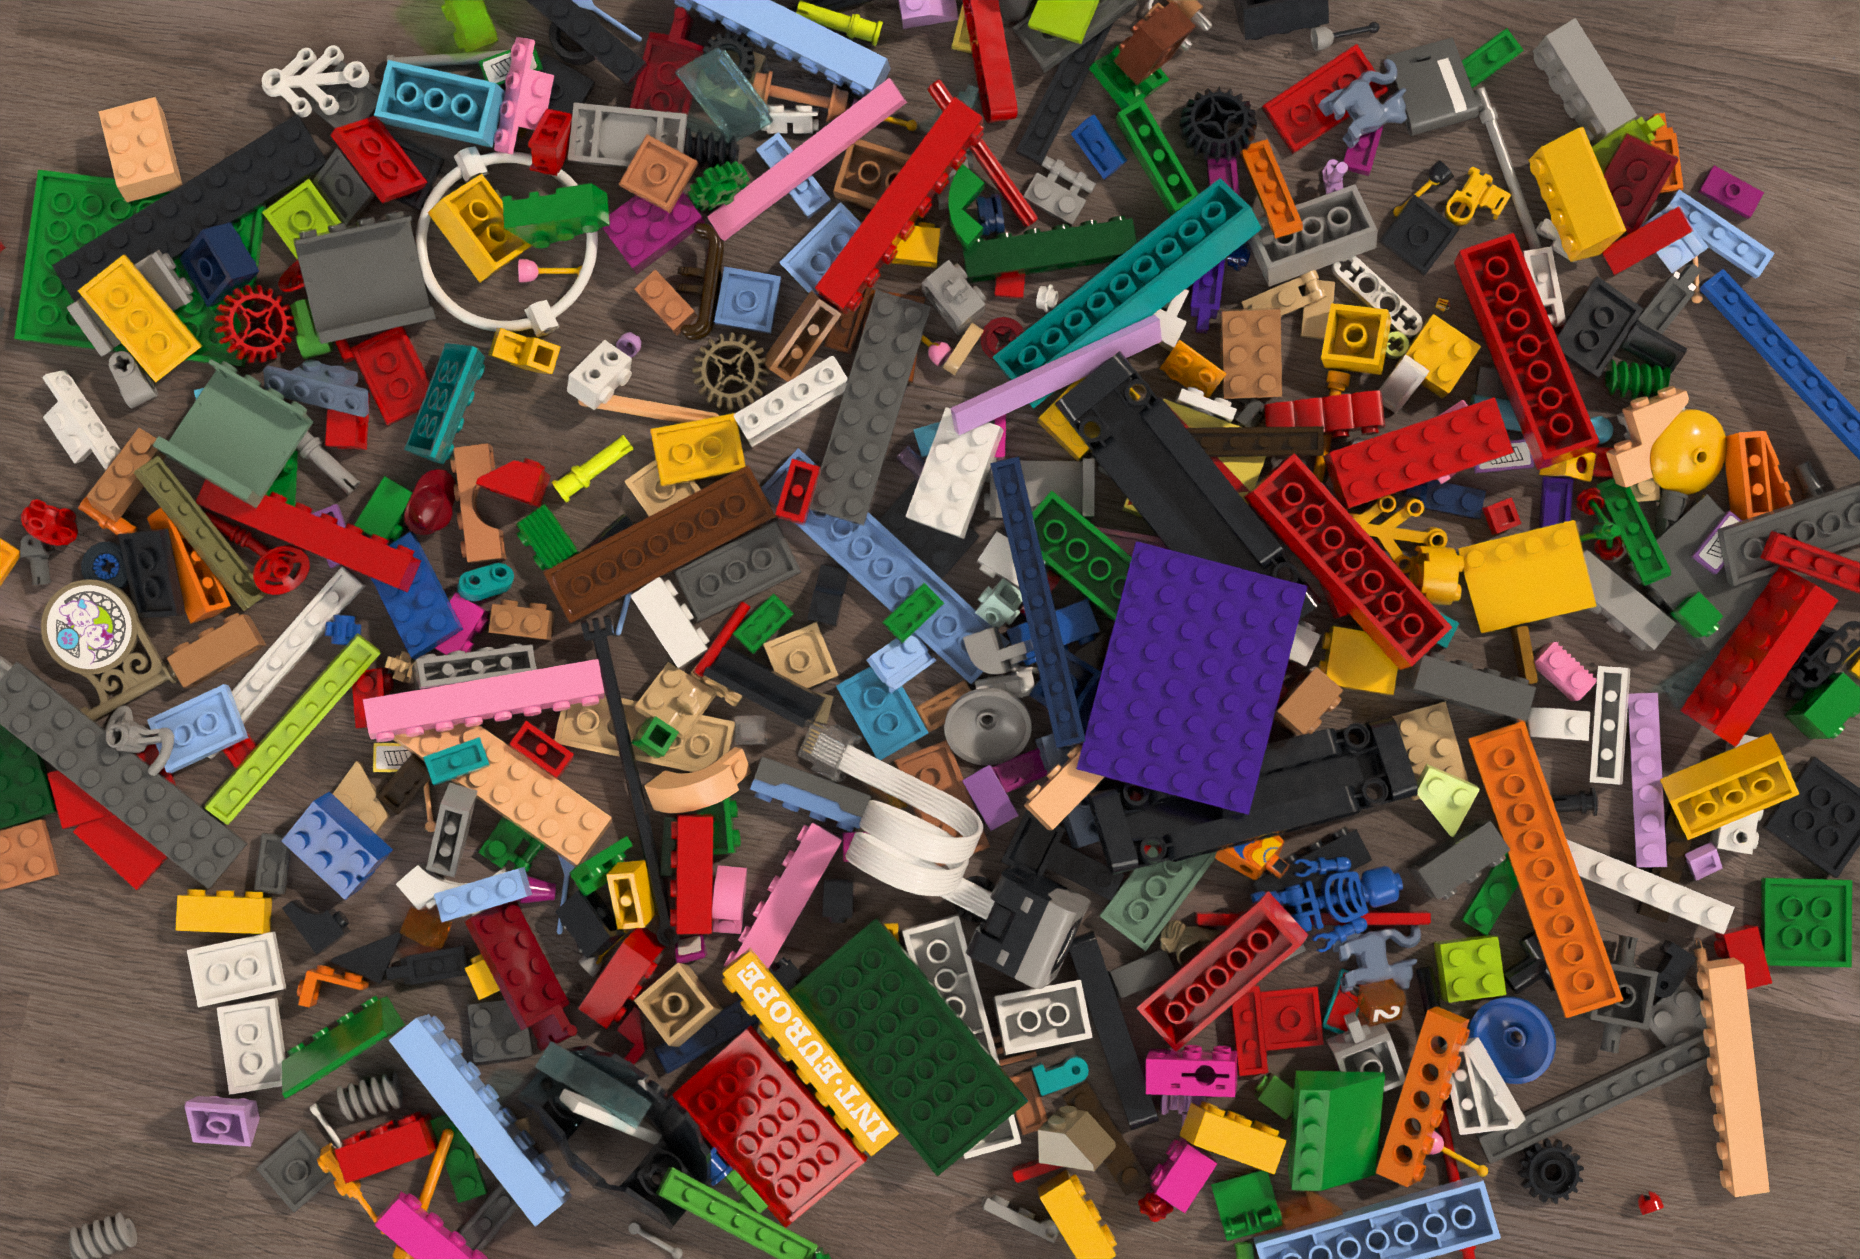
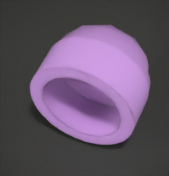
M632 332L625 333L617 341L616 348L632 358L641 348V339Z

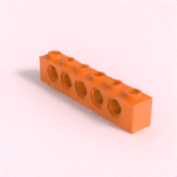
M1437 1006L1427 1010L1376 1174L1405 1187H1409L1422 1180L1426 1170V1165H1423L1425 1156L1430 1154L1435 1139L1432 1138L1434 1128L1440 1125L1443 1118V1111H1441L1443 1100L1446 1101L1451 1093L1452 1084L1449 1082L1452 1073L1457 1071L1461 1062V1057L1458 1054L1461 1046L1465 1045L1469 1037L1470 1030L1467 1029L1469 1019ZM1439 1036L1446 1040V1050H1443L1439 1047ZM1430 1064L1435 1065L1438 1069V1077L1431 1075L1429 1071ZM1421 1091L1429 1096V1105L1421 1100ZM1412 1118L1419 1121L1421 1131L1414 1129ZM1404 1145L1411 1149L1412 1158L1404 1154Z

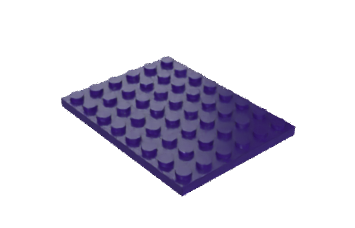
M1136 541L1085 733L1086 742L1082 744L1076 769L1249 815L1308 586Z

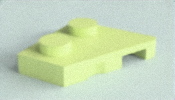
M1426 764L1417 780V795L1447 833L1454 837L1480 789L1475 784Z

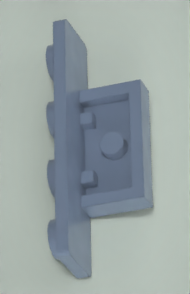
M306 360L292 371L269 365L263 369L266 391L270 387L287 399L361 417H366L369 414L368 390L354 386L358 383V374L355 371L346 370L343 366L321 364L318 360Z

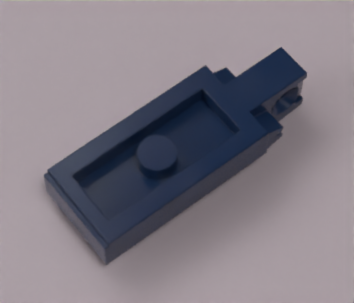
M1433 480L1404 490L1403 496L1420 500L1426 510L1479 520L1481 519L1486 491L1449 483L1441 484L1439 481Z

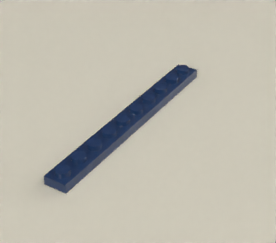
M1018 456L990 463L1056 747L1058 749L1086 742L1020 458Z

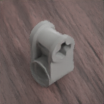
M119 351L110 357V371L119 386L123 399L131 409L158 396V391L152 379L132 354ZM123 360L130 361L127 365V371L121 369L125 365Z

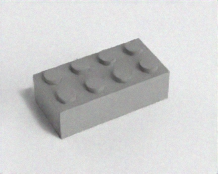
M1576 18L1546 35L1533 50L1534 61L1537 67L1546 72L1551 89L1554 93L1559 94L1564 101L1566 113L1571 118H1575L1580 127H1584L1592 147L1630 123L1637 116Z
M1356 184L1296 205L1303 224L1302 231L1275 239L1265 216L1257 219L1262 229L1248 240L1268 287L1377 248L1378 230Z

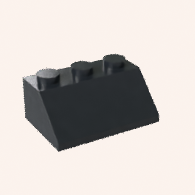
M1233 0L1239 28L1245 40H1259L1264 36L1288 34L1294 30L1312 29L1329 23L1328 0Z

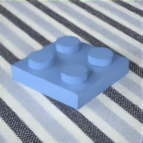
M724 266L714 323L716 325L771 334L781 276Z

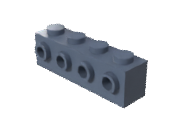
M1053 733L1035 739L1047 773L1058 763L1063 766L1069 759L1067 753L1075 746L1071 745L1057 749ZM1095 786L1089 793L1097 792L1100 790L1097 786ZM1087 794L1063 819L1072 849L1100 841Z

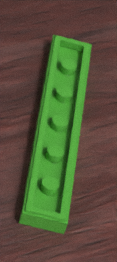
M668 1167L656 1192L660 1197L777 1259H812L818 1245L673 1167Z

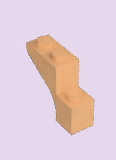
M1669 386L1657 391V396L1649 399L1648 397L1637 398L1630 402L1631 406L1622 409L1632 442L1631 440L1620 441L1614 444V449L1606 451L1616 484L1627 488L1653 477L1649 460L1652 445L1689 401L1687 391L1677 389L1675 386Z

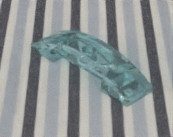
M552 1041L535 1066L553 1079L566 1084L610 1111L613 1116L637 1129L652 1102L616 1078Z

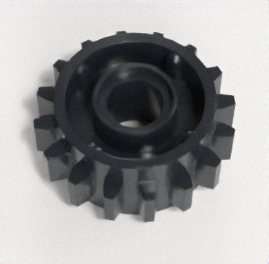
M1546 1138L1543 1140V1144L1535 1143L1531 1150H1523L1526 1156L1518 1161L1523 1165L1522 1170L1518 1171V1175L1525 1178L1521 1183L1522 1187L1525 1189L1531 1187L1528 1194L1533 1198L1539 1194V1200L1543 1203H1546L1548 1198H1550L1551 1202L1558 1204V1198L1563 1197L1565 1200H1569V1193L1572 1191L1578 1192L1576 1185L1578 1182H1583V1179L1579 1177V1172L1583 1171L1584 1167L1577 1164V1161L1581 1158L1580 1155L1577 1153L1570 1154L1573 1149L1572 1146L1566 1144L1562 1148L1561 1140L1555 1139L1552 1144ZM1550 1164H1555L1557 1168L1555 1175L1547 1178L1545 1176L1546 1167Z

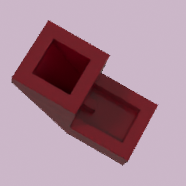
M638 1005L633 1008L617 1029L618 1032L635 1044L624 1058L633 1065L637 1063L647 1050L644 1016Z

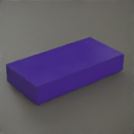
M1543 477L1539 528L1571 520L1574 479Z

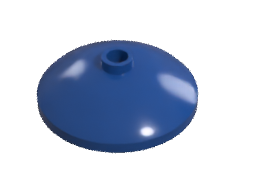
M1499 997L1484 1004L1471 1020L1468 1038L1479 1037L1505 1083L1523 1084L1533 1081L1541 1076L1552 1063L1556 1050L1553 1027L1546 1015L1531 1002L1517 997ZM1514 1031L1522 1035L1521 1040L1515 1038Z

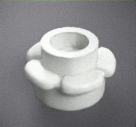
M1051 284L1048 287L1040 286L1036 301L1037 309H1043L1047 313L1051 308H1055L1058 302V291H1054Z

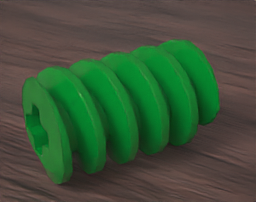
M1611 359L1605 371V386L1608 387L1609 396H1613L1616 389H1619L1621 398L1625 397L1628 390L1631 391L1632 399H1636L1639 392H1642V397L1649 398L1650 394L1657 396V391L1669 386L1671 371L1669 367L1661 370V367L1657 365L1651 369L1647 364H1642L1639 367L1635 362L1630 363L1628 366L1625 361H1619L1616 364Z

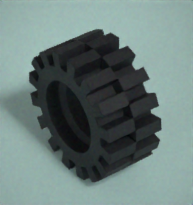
M725 32V36H721L720 33L717 34L715 40L711 38L708 41L709 45L704 46V55H702L703 67L708 78L715 85L718 86L719 84L727 89V86H731L734 89L737 88V84L744 85L747 78L750 80L752 77L751 72L755 69V58L748 41L745 38L741 39L739 34L735 33L733 36L730 32ZM728 50L736 52L740 58L738 66L731 71H725L718 66V57L722 52Z

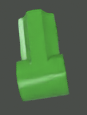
M302 299L290 305L299 334L296 335L302 357L306 360L332 352V342L321 344L318 341L308 299Z

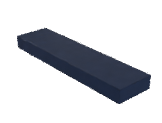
M743 998L723 1008L721 1012L681 1046H668L664 1042L653 1050L665 1072L669 1074L743 1032L750 1025L757 1024L760 1019L756 1014L750 1016L740 1004L743 1001Z

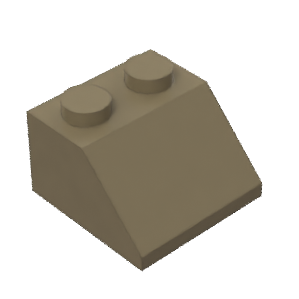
M1074 1106L1060 1107L1038 1129L1039 1163L1095 1171L1116 1148L1115 1141L1089 1112L1077 1110Z

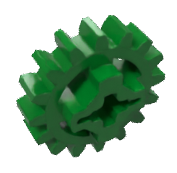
M735 161L730 165L729 162H726L721 167L716 165L714 168L706 169L703 172V177H697V183L690 185L691 190L688 191V195L696 209L699 208L700 211L708 208L710 211L717 205L720 207L723 204L728 205L732 203L734 196L740 190L747 187L746 183L750 179L742 164H738Z

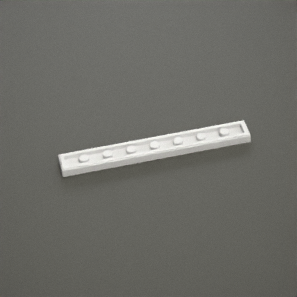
M341 567L231 691L243 724L324 634L326 622H333V615H340L365 587L345 567ZM219 752L208 756V758L213 759Z

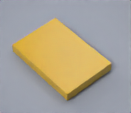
M735 413L650 429L661 487L731 474L745 467L738 424L734 418Z

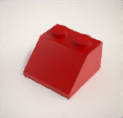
M524 458L523 463L514 460L477 478L476 484L485 490L540 508L551 475L544 471L545 466H542L541 463Z

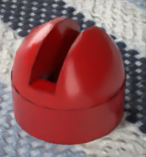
M1648 1191L1649 1200H1646L1643 1193L1639 1196L1638 1206L1642 1215L1664 1208L1661 1198L1655 1192Z

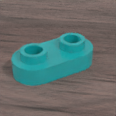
M503 563L487 565L463 573L459 579L457 590L463 599L479 601L507 592L512 586L514 573L509 566ZM474 581L477 585H473L470 582Z

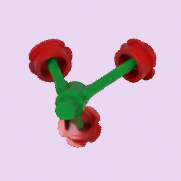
M1594 487L1583 490L1577 496L1578 502L1576 506L1585 514H1595L1599 522L1595 524L1592 532L1580 535L1581 542L1597 538L1595 552L1600 554L1602 559L1613 560L1614 557H1620L1624 551L1623 543L1619 537L1621 528L1609 522L1601 512L1604 507V499L1600 494V490Z

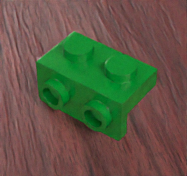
M730 796L714 805L697 810V814H712L713 855L736 853V847L741 846L739 829L734 830L733 818H738L737 801H732Z

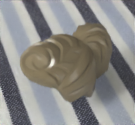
M1171 920L1161 931V949L1164 952H1168V954L1176 952L1178 962L1183 965L1221 931L1199 925L1187 927L1182 921Z

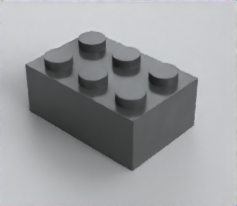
M1478 819L1407 867V869L1427 897L1446 900L1458 892L1456 887L1466 881L1469 884L1482 875L1480 872L1488 865L1492 868L1506 859L1504 854L1510 851V848L1491 821Z

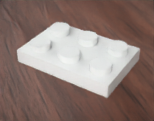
M275 931L187 950L198 1007L286 988Z
M277 998L218 1007L217 1014L229 1095L282 1086V1061L286 1059Z

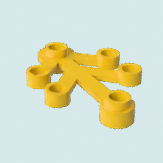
M1390 495L1377 499L1375 504L1361 514L1349 513L1369 536H1375L1379 539L1396 566L1403 573H1408L1412 570L1413 561L1402 553L1393 539L1423 543L1424 546L1445 547L1448 541L1445 531L1438 527H1430L1425 532L1396 528L1411 516L1417 517L1423 513L1424 504L1415 498L1407 500L1403 508L1379 525L1369 524V522L1380 513L1392 512L1395 509L1396 500ZM1389 498L1391 501L1390 506L1383 508V500ZM1417 502L1418 510L1411 512V504ZM1440 535L1441 541L1439 544L1434 545L1432 542L1433 537ZM1407 559L1408 565L1406 568L1401 569L1399 567L1400 561Z

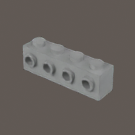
M511 644L500 649L485 647L478 649L476 652L465 653V651H454L443 656L427 654L416 659L412 666L415 690L537 670L533 645L522 646V644Z

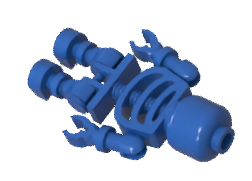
M1318 857L1317 861L1306 859L1294 860V864L1302 862L1305 866H1309L1303 873L1295 872L1294 875L1305 877L1315 872H1318L1319 875H1326L1327 871H1336L1324 877L1321 887L1322 896L1315 897L1312 882L1309 880L1302 882L1306 897H1304L1300 884L1285 887L1286 890L1278 893L1276 891H1271L1270 893L1280 904L1288 903L1289 907L1295 906L1296 913L1291 916L1305 932L1312 930L1310 915L1315 929L1324 928L1319 911L1322 908H1326V911L1334 920L1343 923L1350 922L1344 926L1337 925L1333 927V931L1318 933L1312 937L1311 940L1317 941L1321 937L1328 939L1325 941L1324 947L1317 948L1316 950L1318 952H1325L1337 941L1342 943L1347 940L1346 937L1366 930L1367 921L1361 917L1368 913L1366 902L1373 908L1396 902L1399 898V891L1403 890V883L1399 873L1394 874L1388 866L1364 871L1360 880L1357 872L1348 871L1351 868V861L1347 857H1335V859L1330 860ZM1345 879V890H1342L1343 880ZM1335 880L1334 893L1330 894V885L1332 881ZM1260 891L1250 894L1252 903L1254 904L1265 892ZM1349 901L1354 912H1351L1349 910V908L1346 905V902ZM1308 902L1309 910L1302 911L1301 904ZM1337 904L1345 916L1338 915L1333 905Z

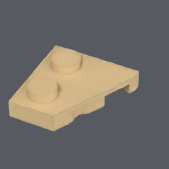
M356 761L333 795L376 835L390 816L385 805L376 798L378 792L367 777L363 764Z

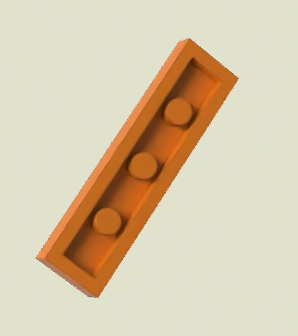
M1268 139L1250 144L1247 151L1242 150L1241 157L1274 238L1302 231L1303 224Z

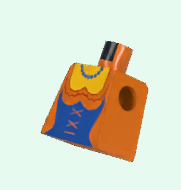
M1279 835L1220 850L1215 855L1218 861L1253 880H1257L1266 869L1280 879L1290 866L1278 856L1284 844L1283 839Z

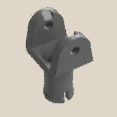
M26 534L21 540L20 557L30 560L32 585L52 583L48 558L50 554L55 553L54 545L46 544L37 540L32 535Z

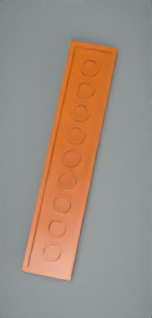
M1525 722L1515 723L1469 738L1468 743L1501 837L1510 848L1507 854L1564 1017L1569 1018L1624 1001Z

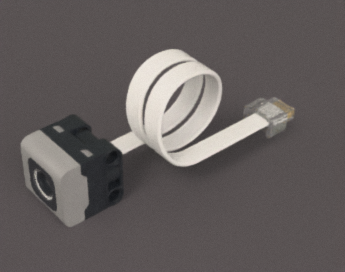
M817 722L810 725L797 756L813 763L811 771L835 783L843 781L847 773L943 821L963 836L959 838L953 837L939 827L910 813L879 801L870 800L859 822V826L867 833L856 832L854 834L851 845L845 855L846 859L860 870L888 885L917 895L940 896L986 919L976 928L966 950V954L974 960L985 963L1036 989H1043L1058 975L1088 909L1090 900L1045 876L1039 875L1034 869L1019 863L1001 872L993 892L962 878L969 864V858L973 855L983 832V823L976 812L957 798L853 747V745L861 742V736L837 724L829 728ZM935 863L946 864L949 870H946ZM1018 865H1022L1034 871L1035 874H1030L1021 870V868L1018 867Z

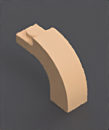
M734 747L704 769L685 774L663 771L644 787L654 810L665 813H684L714 805L739 791L737 784L751 774V770L743 749Z

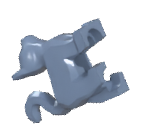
M1384 60L1383 63L1387 70L1385 74L1371 70L1364 72L1346 88L1332 92L1321 100L1318 105L1326 117L1334 111V118L1339 120L1344 116L1346 110L1352 117L1354 122L1351 123L1348 132L1342 138L1349 149L1359 142L1360 136L1377 131L1385 123L1402 124L1407 119L1405 113L1406 104L1402 97L1406 92L1405 88H1401L1396 93L1390 95L1381 104L1369 85L1371 81L1381 85L1390 84L1396 79L1398 71L1392 60Z
M1411 925V934L1408 937L1404 936L1394 927H1384L1365 934L1354 933L1346 937V941L1342 943L1337 941L1333 944V952H1339V962L1347 961L1350 956L1354 955L1358 965V969L1346 973L1345 977L1340 979L1342 993L1353 990L1355 985L1376 987L1387 983L1396 986L1400 990L1409 989L1410 981L1413 977L1412 966L1417 964V959L1400 960L1388 965L1385 941L1391 938L1401 947H1414L1421 940V930L1418 925Z

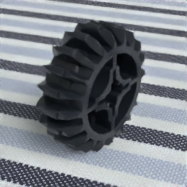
M1220 86L1214 93L1209 88L1205 90V95L1197 92L1194 100L1189 99L1186 108H1183L1179 122L1181 138L1186 140L1185 145L1187 149L1194 148L1193 153L1195 156L1203 153L1205 161L1212 156L1215 157L1216 163L1220 161V157H1224L1229 162L1232 154L1239 158L1242 150L1247 151L1250 143L1255 139V130L1257 129L1255 110L1250 109V100L1242 102V93L1233 96L1231 88L1227 93H1223ZM1209 112V115L1203 117L1202 121L1196 122L1201 115ZM1241 127V129L1235 135L1228 138L1229 133L1234 132V129Z

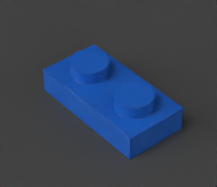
M1095 115L1088 117L1071 133L1103 179L1110 177L1128 161Z

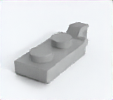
M994 1194L992 1199L987 1196L984 1197L981 1203L984 1210L1052 1243L1057 1239L1060 1231L1055 1222L1049 1218L1036 1221L1034 1220L1036 1214L1022 1207L1017 1212L1008 1207V1200Z

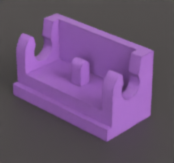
M991 765L962 780L990 831L1019 816Z

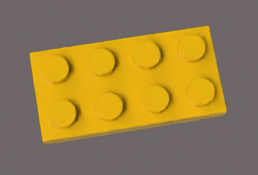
M122 255L78 290L155 383L202 347L199 341L126 255Z

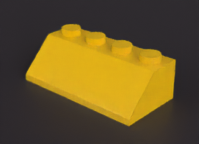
M1584 127L1577 128L1540 147L1529 159L1531 172L1538 182L1541 197L1547 204L1551 214V221L1558 231L1562 248L1567 253L1570 262L1600 255L1626 231Z
M1771 733L1660 779L1688 840L1799 795L1785 759Z

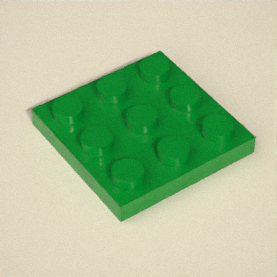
M1761 877V941L1768 966L1852 968V880Z

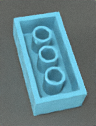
M388 60L374 116L386 125L492 148L494 135L500 119V105L504 100L505 91L497 83Z

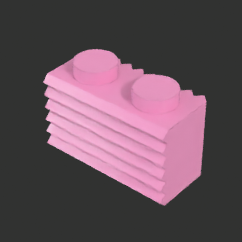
M1558 642L1546 643L1534 656L1536 669L1570 701L1582 699L1597 682V678H1593V674H1588V670H1584V666H1580V662H1575V658H1571V654H1567V650H1562V646H1558Z

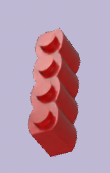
M1380 390L1264 405L1266 427L1324 426V435L1332 434L1333 439L1350 437V432L1361 431V435H1374L1379 433V429L1385 428L1383 397Z

